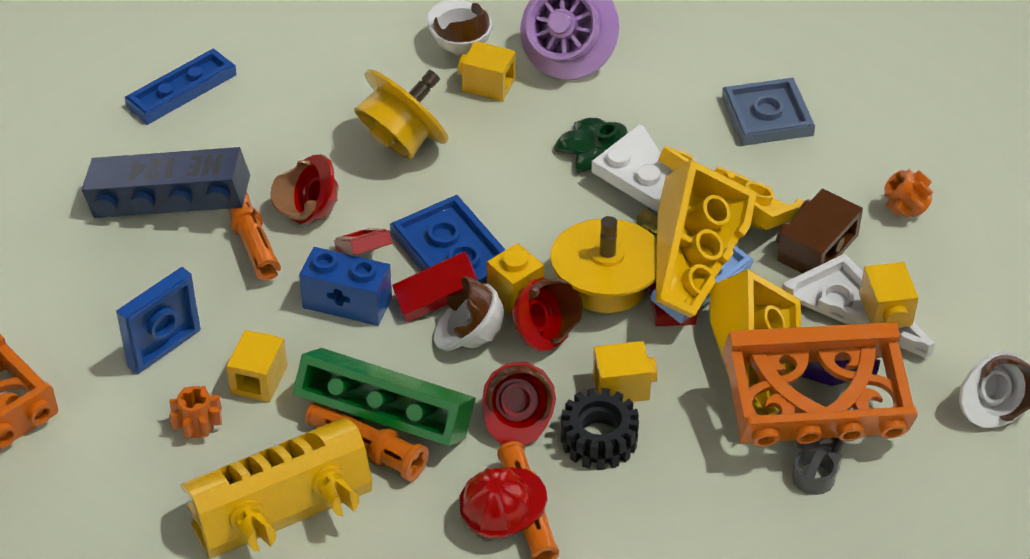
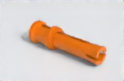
M312 402L305 414V422L310 426L313 425L319 428L342 418L352 421L359 428L366 453H368L369 459L373 464L380 467L387 465L401 472V477L409 482L418 478L424 470L429 455L428 447L420 443L412 445L400 439L398 433L390 428L378 430L337 409L316 402Z

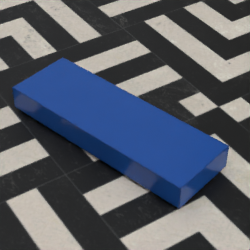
M213 48L125 96L126 107L148 125L236 76V66Z

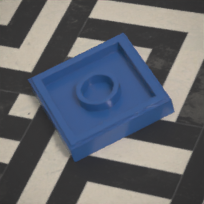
M180 267L116 310L127 367L136 374L142 372L201 330L192 274L184 267Z

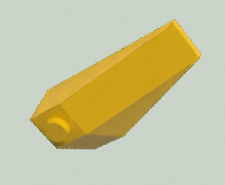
M689 160L665 177L658 207L656 302L687 317L695 316L714 286L719 271L730 260L734 253V247L750 228L757 192L693 160Z
M749 269L715 283L710 290V323L721 356L730 331L801 327V300ZM781 364V366L787 369L784 373H780V375L783 376L792 372L794 364ZM752 365L745 366L749 388L762 382ZM770 391L759 394L753 400V408L758 415H776L780 413L776 407L772 406L764 410L766 401L773 395Z

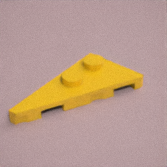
M666 146L663 147L658 161L675 171L689 160H692L693 155ZM720 166L715 168V172L757 192L751 226L768 230L784 224L786 221H792L797 216L804 202L796 198L794 203L786 204L774 199L771 187L751 181Z

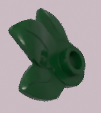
M585 118L574 123L575 130L568 131L559 137L554 145V150L556 152L577 154L575 162L576 172H585L592 169V160L624 137L628 131L623 124L618 122H605L600 118Z

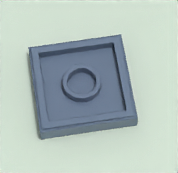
M794 78L723 87L722 99L742 146L814 136L815 124Z

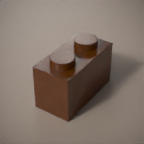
M822 188L812 200L807 199L803 202L797 216L791 222L786 221L779 229L776 237V242L779 243L777 261L803 274L842 255L859 235L863 208Z

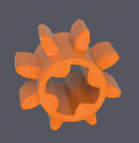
M910 169L894 173L884 187V196L889 199L885 206L897 217L901 214L907 218L921 215L932 202L931 194L933 191L928 188L932 181L920 170L915 173Z
M206 386L184 387L178 394L177 399L169 400L171 427L173 430L182 427L187 439L190 437H208L214 425H222L219 394L209 396Z

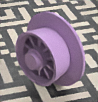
M530 0L521 20L520 36L522 46L528 59L541 72L564 80L583 78L601 68L612 55L619 37V17L612 0Z

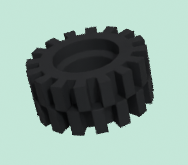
M595 388L587 389V397H584L580 391L574 395V402L569 399L565 403V410L562 409L561 443H563L565 454L570 452V459L576 463L582 458V467L590 468L591 462L597 463V470H605L606 462H609L612 468L618 467L619 458L626 462L630 459L631 452H635L638 442L639 413L637 409H633L634 403L630 399L623 402L622 393L617 391L612 397L609 396L610 389L602 388V394H596ZM592 423H605L616 430L608 434H593L585 430L584 427Z

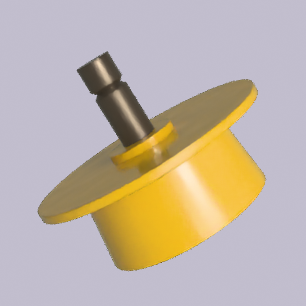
M368 69L365 72V78L374 91L354 108V112L370 130L369 133L376 141L384 147H390L407 159L414 157L426 137L440 144H445L449 138L444 128L420 103L431 91L430 88H433L440 80V77L435 72L429 69L421 78L422 81H418L409 93L397 83L375 70Z
M612 216L583 221L567 228L556 238L551 248V265L559 279L568 281L573 289L579 292L583 308L599 313L622 312L637 305L643 299L646 288L656 281L657 238L637 224L619 220Z

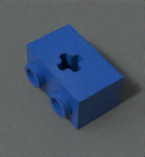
M313 247L299 273L302 308L379 326L392 299L391 269L388 263Z

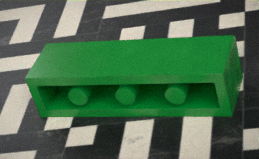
M324 348L301 355L292 395L446 446H451L466 438L476 397Z

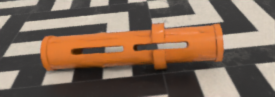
M246 192L242 208L228 209L232 217L230 221L231 227L241 237L256 276L261 280H271L277 277L278 273L276 271H280L281 266L262 228V216L257 209L253 208L249 195Z
M512 441L499 447L497 456L501 461L502 468L514 467L531 471L524 446L521 442ZM544 511V514L537 521L523 530L531 553V559H556L559 556V549L555 544L548 518Z

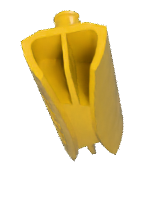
M342 418L180 484V486L192 499L187 504V508L194 518L190 523L209 559L247 543L252 550L260 552L257 539L261 538L271 547L276 540L275 531L330 508L338 516H343L342 503L354 512L359 505V496L372 491L373 481L359 428L349 419Z

